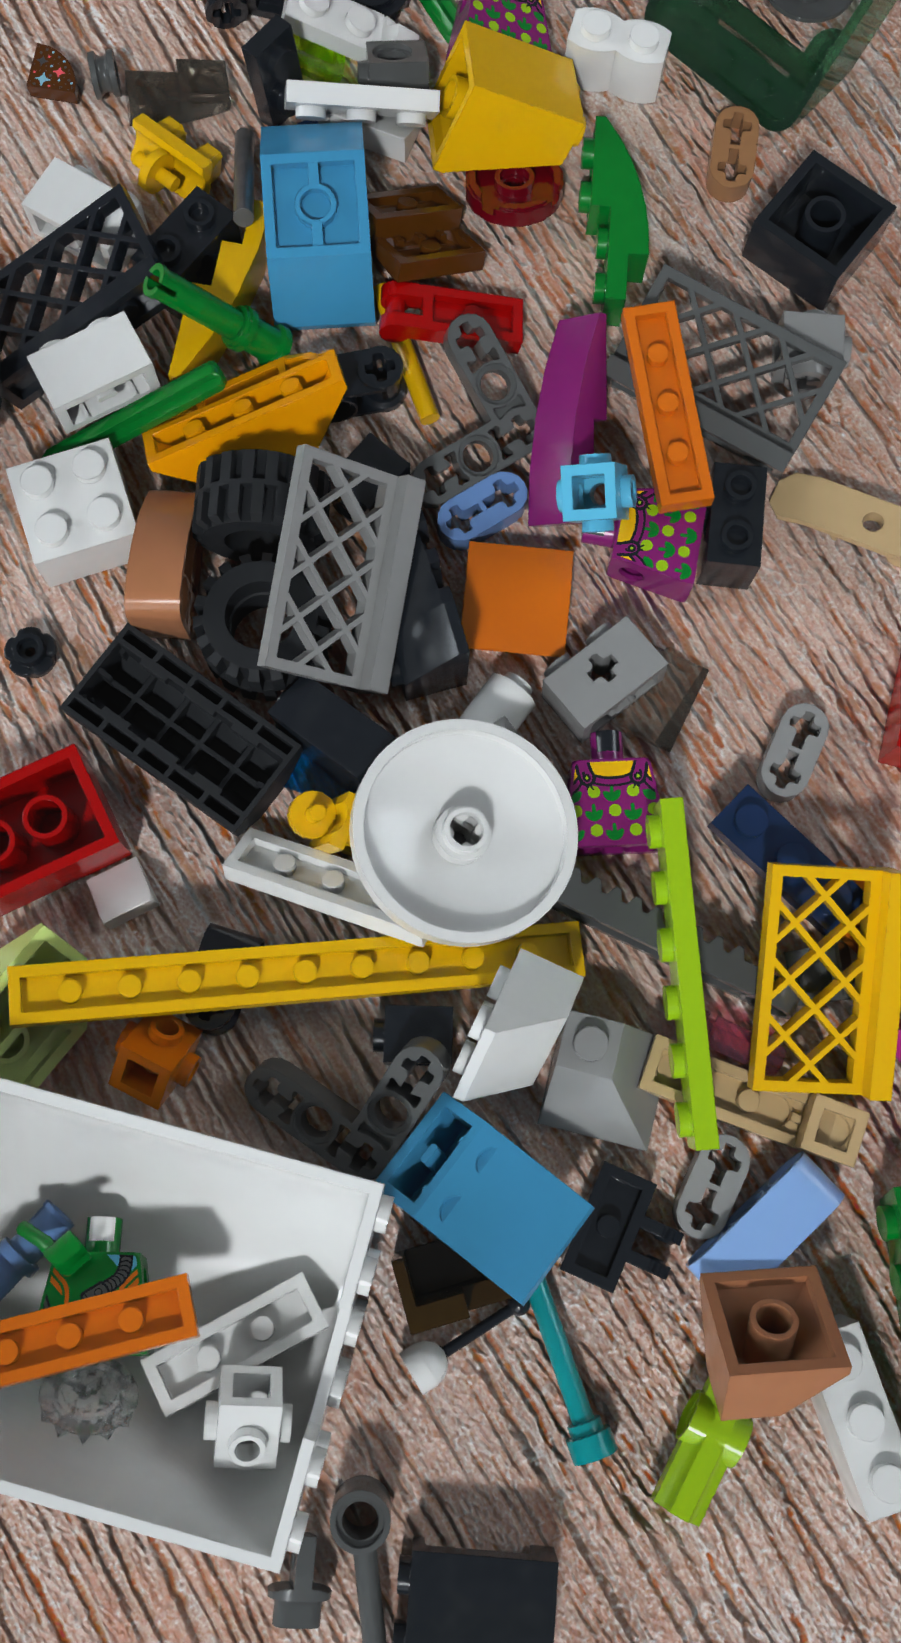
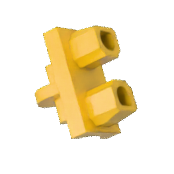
M141 113L133 119L132 127L136 131V141L131 152V162L140 169L138 184L144 191L149 194H156L166 187L183 199L196 186L206 193H210V184L221 173L222 154L219 150L209 143L202 144L196 149L186 143L187 133L183 125L170 116L155 122L144 113Z
M315 790L303 792L295 797L289 805L287 813L289 825L300 837L312 840L308 847L329 854L340 851L352 857L349 825L351 809L356 794L349 791L331 799L323 792Z

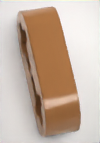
M730 106L724 109L717 117L711 137L706 188L716 200L725 203L738 201L746 195L755 169L760 129L759 120L755 113L746 107ZM730 128L739 129L740 141L738 145L730 144L732 135ZM727 164L735 165L733 174L735 181L726 180V173L724 171Z

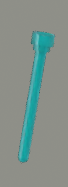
M545 1277L529 1301L572 1424L567 1426L570 1437L566 1439L569 1453L574 1466L586 1465L612 1455L618 1450L610 1425H603L601 1416L593 1414Z

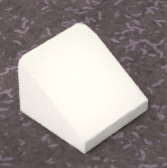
M136 856L86 880L101 921L110 930L160 906Z

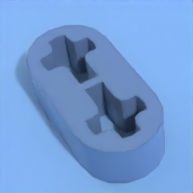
M500 471L449 499L441 506L438 512L437 533L440 541L448 548L464 551L469 549V541L483 542L515 523L522 517L526 509L527 487L525 482L514 473ZM500 490L504 495L514 494L512 506L508 507L502 501L487 509V507L494 503L495 491ZM477 514L470 520L468 532L464 533L459 527L450 530L453 516L457 515L463 521Z

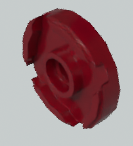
M559 165L466 171V201L475 214L490 223L504 227H525L539 223L555 213L563 200V171Z

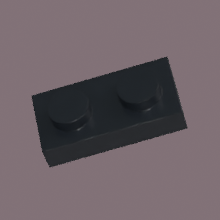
M276 14L241 47L261 122L267 126H281L289 117L295 115V110H284L285 84L287 79L303 80L292 25Z

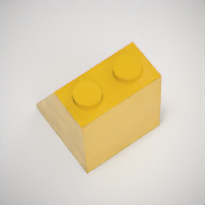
M465 20L433 90H440V112L433 120L427 119L433 170L445 173L562 165L571 148L579 145L586 129V117L583 116L580 86L577 84L573 60Z

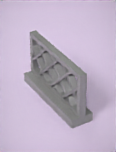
M308 444L297 446L257 666L340 686L343 690L359 694H388L425 491V480L411 475L395 476ZM312 463L325 467L336 487L319 500L309 483ZM344 474L349 475V476H352V477L347 480V479L345 478ZM363 480L378 485L374 509L367 514H364L352 491V488ZM338 497H341L354 523L336 534L323 508ZM312 516L326 542L308 554L299 538L301 523ZM359 531L367 546L365 561L355 568L342 542ZM331 551L344 576L326 588L313 563ZM303 571L316 596L300 608H297L289 594L291 578ZM349 585L357 599L355 614L344 621L332 597ZM321 605L334 630L316 642L303 617ZM293 625L306 650L292 661L278 658L277 653L281 633ZM339 638L348 653L344 674L333 672L322 653L324 649ZM312 659L316 667L306 665V663Z

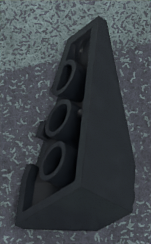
M422 508L390 679L392 687L402 685L406 701L467 685L470 655L452 592L449 586L444 587L441 562L436 547L431 549L426 547V543H429L430 539Z

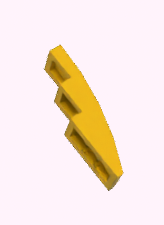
M254 199V221L250 226L246 227L242 244L222 240L211 286L193 283L234 307L239 305L251 306L267 268L263 201ZM183 315L168 373L170 382L208 361L218 363L227 349L221 335Z

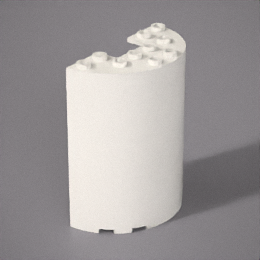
M0 1077V1242L4 1237L12 1239L17 1233V1226L22 1221L28 1222L48 1199L73 1222L74 1226L71 1231L84 1246L88 1217L108 1216L122 1218L120 1252H137L146 1257L149 1282L187 1273L190 1279L199 1328L303 1272L329 1325V1328L261 1365L282 1367L283 1403H292L293 1407L290 1443L279 1442L276 1469L239 1470L235 1468H213L215 1440H203L206 1401H218L219 1390L171 1417L165 1418L140 1363V1360L148 1356H125L0 1389V1494L280 1574L286 1551L296 1554L300 1552L310 1513L300 1511L299 1507L305 1486L317 1488L332 1435L331 1432L321 1430L327 1407L339 1409L352 1359L342 1356L344 1345L354 1348L356 1346L368 1300L357 1297L358 1294L368 1297L381 1250L370 1248L374 1232L385 1234L395 1198L384 1194L385 1184ZM45 1256L36 1263L39 1270L31 1278L24 1276L0 1301V1320L39 1310L51 1263ZM166 1346L155 1348L154 1353Z

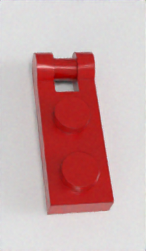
M396 280L388 281L381 287V305L385 309V313L380 317L379 335L385 341L399 343L407 339L443 344V337L450 324L458 316L469 313L477 314L487 321L506 353L518 354L523 343V299L412 282L397 283ZM408 308L419 309L420 315L405 313V310ZM463 328L460 329L462 335L456 341L457 345L474 348L480 340L479 336L475 332L467 335Z

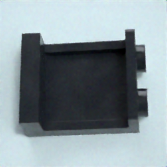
M413 1536L412 1554H400L397 1594L408 1595L406 1620L394 1619L393 1643H554L559 1564L554 1547L530 1545V1554L429 1546L425 1544V1537Z

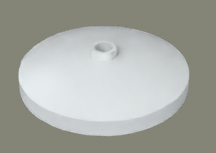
M447 719L435 721L414 728L395 739L375 758L357 789L350 814L349 836L353 861L357 873L372 900L390 919L405 930L423 939L443 945L457 947L484 946L509 939L521 933L543 917L558 901L569 882L576 862L578 825L575 808L569 790L554 765L540 750L520 735L496 724L480 720ZM454 831L463 834L466 842L462 845L456 842L453 838Z

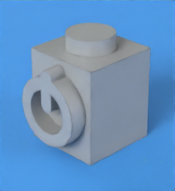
M811 309L804 312L784 310L778 323L779 326L848 362L845 368L848 367L852 353V337L845 336V315L828 314L826 311ZM775 339L772 340V363L783 360L778 341ZM787 346L789 357L801 354ZM814 360L792 366L799 393L820 388L831 371ZM785 368L771 372V382L784 383V386L790 390Z

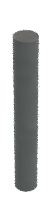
M240 128L235 133L233 220L240 227H248L254 221V134L248 128Z

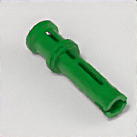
M156 263L150 268L149 271L159 277V283L146 276L143 283L144 295L151 299H156L221 335L222 341L227 348L236 353L245 351L258 359L260 366L289 355L293 336L287 327L281 324L272 326L260 319L257 310L248 305L236 307L230 305L169 270L167 266L161 263Z

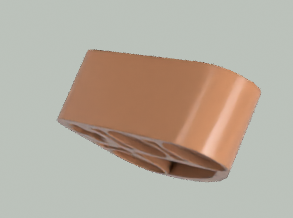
M151 489L147 493L139 511L127 565L124 607L130 625L149 638L192 640L195 631L193 629L192 617L197 616L194 603L197 595H199L203 546L195 541L192 532L195 492Z

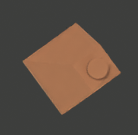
M816 1265L700 1274L699 1283L706 1367L721 1421L782 1416L850 1375L852 1365Z

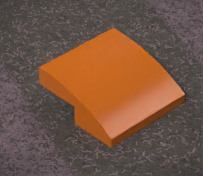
M469 541L461 620L469 649L561 657L564 655L574 551Z

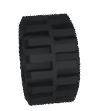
M241 449L214 454L207 457L206 461L201 462L197 471L192 532L195 541L201 543V546L207 550L241 562L239 556L251 554L252 561H261L262 552L274 553L276 560L295 456L271 450ZM312 463L309 483L319 500L331 492V482L326 472L319 470V467ZM328 504L327 506H325V507L323 508L324 511H325V513H326V515H327V517H328V519H329L330 504ZM312 516L301 523L299 538L309 554L326 541Z
M262 552L261 561H252L251 554L239 556L241 564L232 568L228 561L218 567L221 574L218 580L209 575L203 583L207 595H197L194 607L198 616L192 617L193 629L209 669L215 678H221L224 687L233 693L237 688H240L243 697L255 700L257 692L264 693L266 701L278 700L277 691L291 687L300 676L257 666L260 649L244 646L234 639L238 624L247 614L254 610L268 607L276 564L274 553ZM303 571L291 578L289 594L297 608H300L316 595ZM321 605L303 617L316 642L332 631V624ZM294 627L288 637L279 643L278 658L292 661L306 650ZM332 644L322 651L327 662L329 660L327 649H332ZM312 659L306 663V665L316 667Z

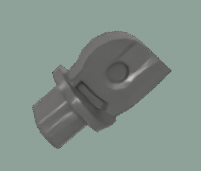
M305 1532L299 1554L291 1552L289 1581H279L268 1585V1597L274 1599L272 1625L275 1627L286 1629H315L320 1627L322 1602L331 1598L332 1590L330 1587L313 1582L317 1536L310 1532Z

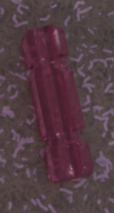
M705 1009L709 1048L746 1065L747 1061L750 1060L752 1031L719 1015L714 1020L709 1017L711 1012ZM779 1045L767 1056L765 1075L775 1076L781 1069L786 1056L784 1046Z

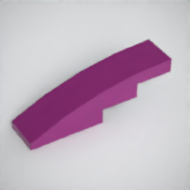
M598 312L559 320L544 371L535 418L529 475L528 526L550 527L582 524L563 522L562 512H559L557 507L556 485L557 481L561 480L560 466L579 464V455L594 454V422L607 421L605 313Z

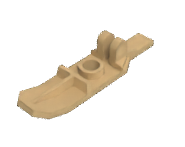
M796 472L779 480L769 501L778 520L805 525L830 535L834 541H837L839 538L886 556L887 561L893 566L901 568V506L822 477ZM875 521L880 525L881 529L869 531L863 526V523Z

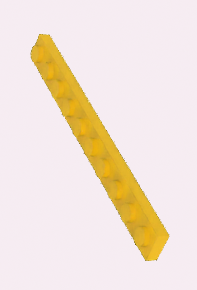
M579 921L533 924L509 939L477 947L448 946L427 940L422 948L390 936L18 965L7 966L9 1023L13 1029L490 987L500 965L511 969L521 948L580 976H586Z

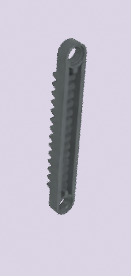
M454 831L453 838L461 845L466 842L463 834ZM575 867L565 890L552 909L660 961L657 947V929L665 928L662 908L656 906L649 913H645L642 911V898L636 896L629 903L622 902L621 888L616 886L606 894L602 892L600 878L595 877L585 884L581 882V869ZM697 926L702 982L754 1006L758 967L745 961L744 948L741 946H737L729 952L724 951V939L721 936L715 937L710 942L704 941L703 928ZM774 975V981H775L776 979L779 978V977L776 976V975ZM789 985L772 999V1015L785 1019H790L793 1016L800 999Z

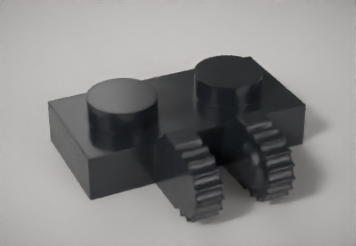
M602 1161L586 1198V1201L595 1209L565 1249L558 1268L610 1293H614L626 1262L666 1280L671 1268L666 1266L664 1261L649 1254L644 1256L631 1250L640 1228L652 1233L656 1239L669 1245L676 1244L680 1246L684 1233L645 1216L657 1184L609 1162Z

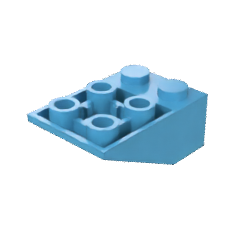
M446 1092L441 1094L375 1180L385 1184L384 1194L395 1197L393 1203L522 1306L527 1303L595 1209L589 1202L493 1126Z

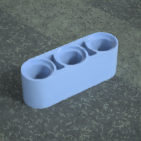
M801 1151L786 1161L728 1218L726 1225L719 1234L707 1239L694 1252L686 1263V1267L698 1280H700L701 1273L778 1268L839 1206L845 1195L804 1151Z

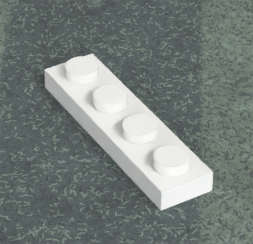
M249 827L222 864L226 880L422 948L427 942L426 939L418 937L402 928L378 907L365 889L353 861Z

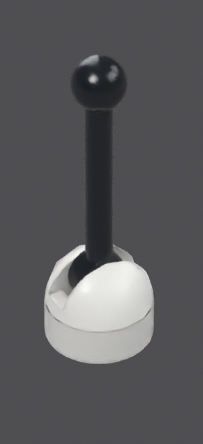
M508 1299L506 1306L442 1347L431 1341H421L401 1351L399 1355L422 1395L438 1386L445 1378L449 1356L512 1315H525L530 1309V1301L528 1300L522 1306L515 1299Z

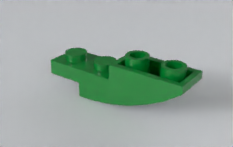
M596 116L593 138H583L581 169L589 170V181H581L578 213L587 214L586 235H597L595 259L604 260L603 273L595 272L592 304L601 305V313L606 314V326L620 327L622 309L626 302L627 282L642 283L649 257L648 219L640 180L622 139L607 117Z

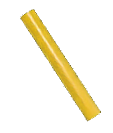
M386 282L379 283L373 287L374 300L380 316L385 313V309L381 305V287ZM411 339L399 343L391 342L392 348L402 359L404 366L403 377L421 424L429 425L436 422L440 415Z

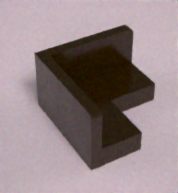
M440 1240L393 1253L392 1267L411 1335L470 1318V1310L512 1298Z

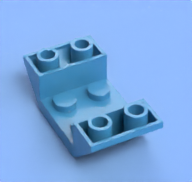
M362 121L261 127L260 167L266 257L274 325L281 324L290 329V331L376 326Z

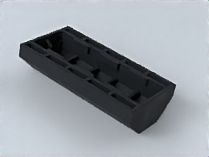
M129 623L125 625L60 706L68 716L237 837L263 816L287 784L303 752L302 745Z

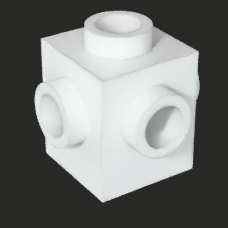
M221 1365L218 1401H206L203 1440H215L213 1468H235L239 1470L276 1469L279 1442L290 1443L293 1414L292 1403H283L282 1367Z

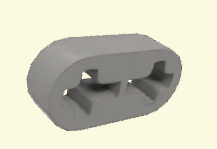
M808 703L795 704L783 714L776 724L756 774L757 788L770 801L778 803L788 802L797 797L809 782L829 731L826 715L815 705ZM802 718L809 722L807 730L814 735H808L799 745V748L792 745L797 729L789 724L795 725ZM788 758L793 760L788 777L794 780L795 783L789 782L784 788H779L775 785L777 776L771 773L770 770L776 771L784 763L785 759Z
M719 1134L720 1149H712L722 1150L726 1144L731 1148L729 1157L736 1161L733 1170H722L716 1184L710 1182L715 1170V1163L708 1159L711 1150L695 1151L672 1207L675 1224L687 1236L701 1240L710 1239L719 1234L727 1223L750 1166L749 1151L744 1143L734 1136ZM707 1188L712 1190V1193L707 1202L706 1209L714 1214L713 1219L710 1223L700 1222L697 1228L694 1229L690 1226L693 1216L685 1211L688 1202L699 1203Z

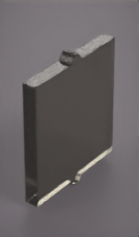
M653 645L669 663L664 679L611 719L608 724L625 731V736L628 739L637 737L670 753L709 670L675 655V650L672 647H667L664 650Z

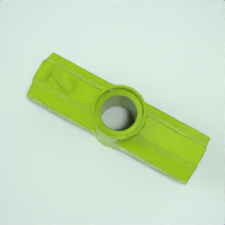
M709 1376L703 1389L696 1390L683 1409L675 1434L678 1441L651 1495L652 1500L668 1512L698 1527L706 1515V1511L726 1469L733 1468L738 1463L748 1445L753 1430L752 1418L720 1420Z

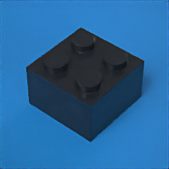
M813 150L754 220L742 256L815 308L824 310L880 242L897 207Z

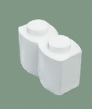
M594 7L577 8L567 37L565 57L573 60L577 84H579L581 90L590 92L609 90L613 95L628 102L639 104L653 103L656 100L663 76L672 32L652 21L642 19L624 21L616 14L604 9Z

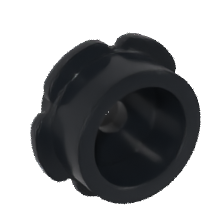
M26 627L20 629L15 638L8 639L4 647V657L10 661L9 668L17 676L39 678L45 676L53 669L58 648L56 641L50 634H43L37 627ZM29 648L35 649L33 656L26 655V651Z

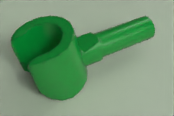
M22 1221L17 1226V1234L39 1248L45 1258L64 1277L73 1275L92 1258L91 1254L71 1230H68L57 1241H54L50 1236L27 1221Z

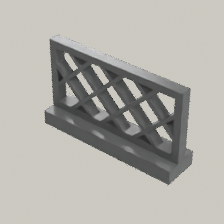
M664 263L642 305L658 303L668 282L688 292L692 310L677 315L679 323L695 319L701 346L686 350V359L704 354L711 382L692 387L702 437L754 466L767 467V473L780 479L848 362ZM696 297L709 303V305L698 308ZM721 310L733 316L737 335L708 344L701 317ZM741 321L755 329L744 332ZM765 335L777 340L783 360L753 369L746 341ZM623 337L614 355L610 354L607 360V384L636 400ZM740 343L747 371L717 380L710 352ZM787 346L801 354L789 357ZM814 360L831 370L820 388L799 394L792 368L793 365ZM785 368L792 396L762 405L756 376ZM749 379L756 407L736 413L724 407L719 388ZM713 390L716 402L700 393ZM814 398L804 415L801 401ZM794 404L799 425L790 441L787 442L769 432L765 412ZM758 414L761 427L746 418Z

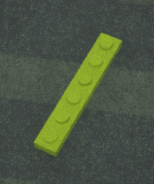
M683 797L659 799L653 807L654 815H646L645 825L648 848L657 849L660 871H652L651 873L653 902L655 906L663 905L665 928L657 929L658 955L661 963L669 962L671 985L663 986V1007L666 1020H675L677 1043L669 1044L668 1047L669 1066L672 1078H681L683 1102H675L674 1104L675 1125L678 1137H687L689 1148L695 1151L720 1149Z

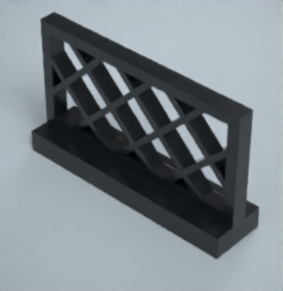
M120 183L0 270V299H2L0 304V354L6 336L21 338L17 350L3 360L0 358L2 397L21 410L44 394L26 356L39 351L49 341L64 339L86 329L90 323L98 318L111 317L125 311L135 330L168 307L156 299L145 296L143 293V283L146 276L159 283V277L153 275L149 271L150 268L156 263L163 265L165 263L128 191ZM121 207L124 214L118 233L101 232L105 218ZM74 240L83 241L76 264L61 262L67 245ZM98 243L113 246L107 269L91 267ZM128 248L142 250L145 258L126 272H121ZM34 269L42 270L35 294L20 292L25 276ZM57 273L72 275L65 299L50 297ZM87 278L103 280L98 292L84 302H80ZM17 302L32 304L24 329L10 326ZM46 307L61 309L59 319L40 332L39 329Z

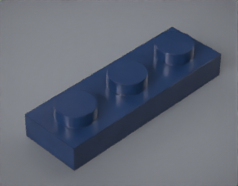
M749 784L707 826L765 881L767 862L836 866ZM783 876L781 896L797 910L815 892L803 877ZM816 878L822 887L831 880ZM848 880L830 897L844 914L848 916L863 903L864 891L853 880ZM824 903L819 905L805 918L824 936L840 923Z

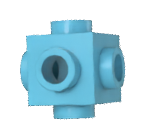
M611 453L579 455V464L560 466L561 480H558L556 485V501L559 512H562L563 522L582 523V533L614 531V521L629 520V508L635 507L637 503V485L634 474H628L627 465L615 461L612 462ZM605 484V504L599 505L595 501L594 492L598 486Z

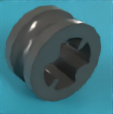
M112 48L106 49L103 56L96 55L94 51L87 52L90 76L97 100L104 99V95L108 92L113 93L115 97H122L117 63Z

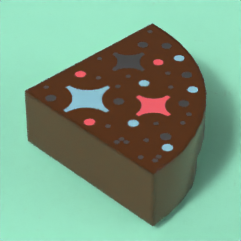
M37 43L27 81L30 96L78 104L79 87L69 61L56 49Z

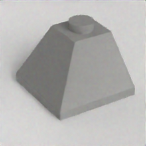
M571 1010L557 1038L537 1123L647 1151L659 1097L637 1088L654 1035L625 1023Z

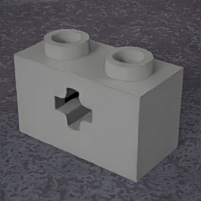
M625 616L614 626L610 622L602 624L586 639L585 644L587 646L572 658L569 654L562 655L544 672L546 678L543 679L542 698L581 744L590 738L591 733L599 731L664 679L669 663L628 616ZM592 671L599 676L609 672L611 674L609 682L603 677L593 681L591 679Z

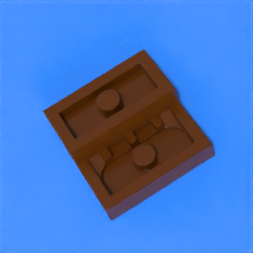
M437 185L367 193L371 249L397 283L483 270L486 251L460 228L463 208Z

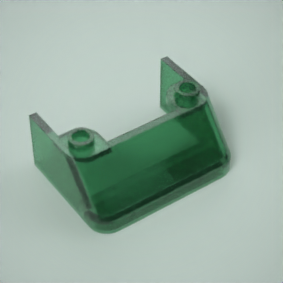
M649 0L644 19L658 23L672 32L668 49L671 54L736 106L746 107L754 112L759 120V124L765 129L778 132L791 129L799 124L849 74L897 0H862L844 29L830 28L821 31L812 39L805 52L798 49L738 0Z

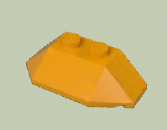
M334 348L323 350L319 354L306 352L286 355L227 381L225 388L219 393L142 433L147 465L152 472L196 482L200 463L206 461L207 457L214 454H222L224 451L263 449L295 456L298 445L308 444L319 448L347 390L346 381Z

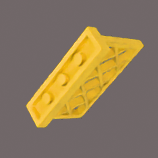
M767 862L747 1087L752 1091L862 1095L870 1101H891L901 1009V870L876 866L860 868ZM783 876L803 877L815 892L793 914L781 901ZM816 878L831 880L822 887ZM848 880L865 881L863 903L846 916L830 896ZM824 903L840 923L816 943L800 922L819 905ZM781 914L784 917L785 921L779 925V917ZM861 921L859 932L855 925H857ZM794 929L810 950L786 970L776 958L777 943ZM846 933H849L858 944L857 959L841 973L825 952ZM819 959L835 979L813 999H810L795 979ZM776 970L780 977L774 981V971ZM855 978V986L853 987L850 981ZM789 985L805 1006L785 1024L780 1026L771 1015L772 999ZM841 989H844L853 1000L852 1015L835 1028L821 1012L820 1008ZM814 1015L829 1035L805 1055L791 1039L790 1035ZM769 1026H771L775 1031L770 1037ZM850 1034L849 1044H848L847 1041H846L844 1038H845L847 1035ZM784 1041L800 1061L783 1076H765L767 1056ZM837 1044L848 1055L846 1079L825 1078L814 1066ZM807 1071H809L814 1078H806L802 1076Z

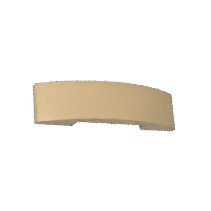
M655 1034L637 1088L674 1104L675 1102H683L681 1078L673 1079L669 1066L668 1047L669 1044L677 1043V1041L660 1034ZM710 1056L717 1121L808 1154L854 1168L870 1117L869 1112L818 1093L752 1091L747 1087L749 1070Z

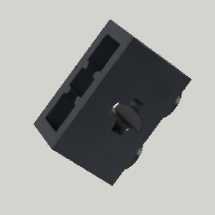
M198 186L193 189L151 235L160 256L169 270L192 283L209 286L212 284L222 240L242 244L239 226L233 220V212ZM137 250L130 257L132 265L134 266L143 260L145 255L142 250ZM170 307L165 308L179 320L182 318L183 314Z
M714 462L710 476L715 498L712 505L706 507L698 556L696 584L747 590L761 567L767 467Z

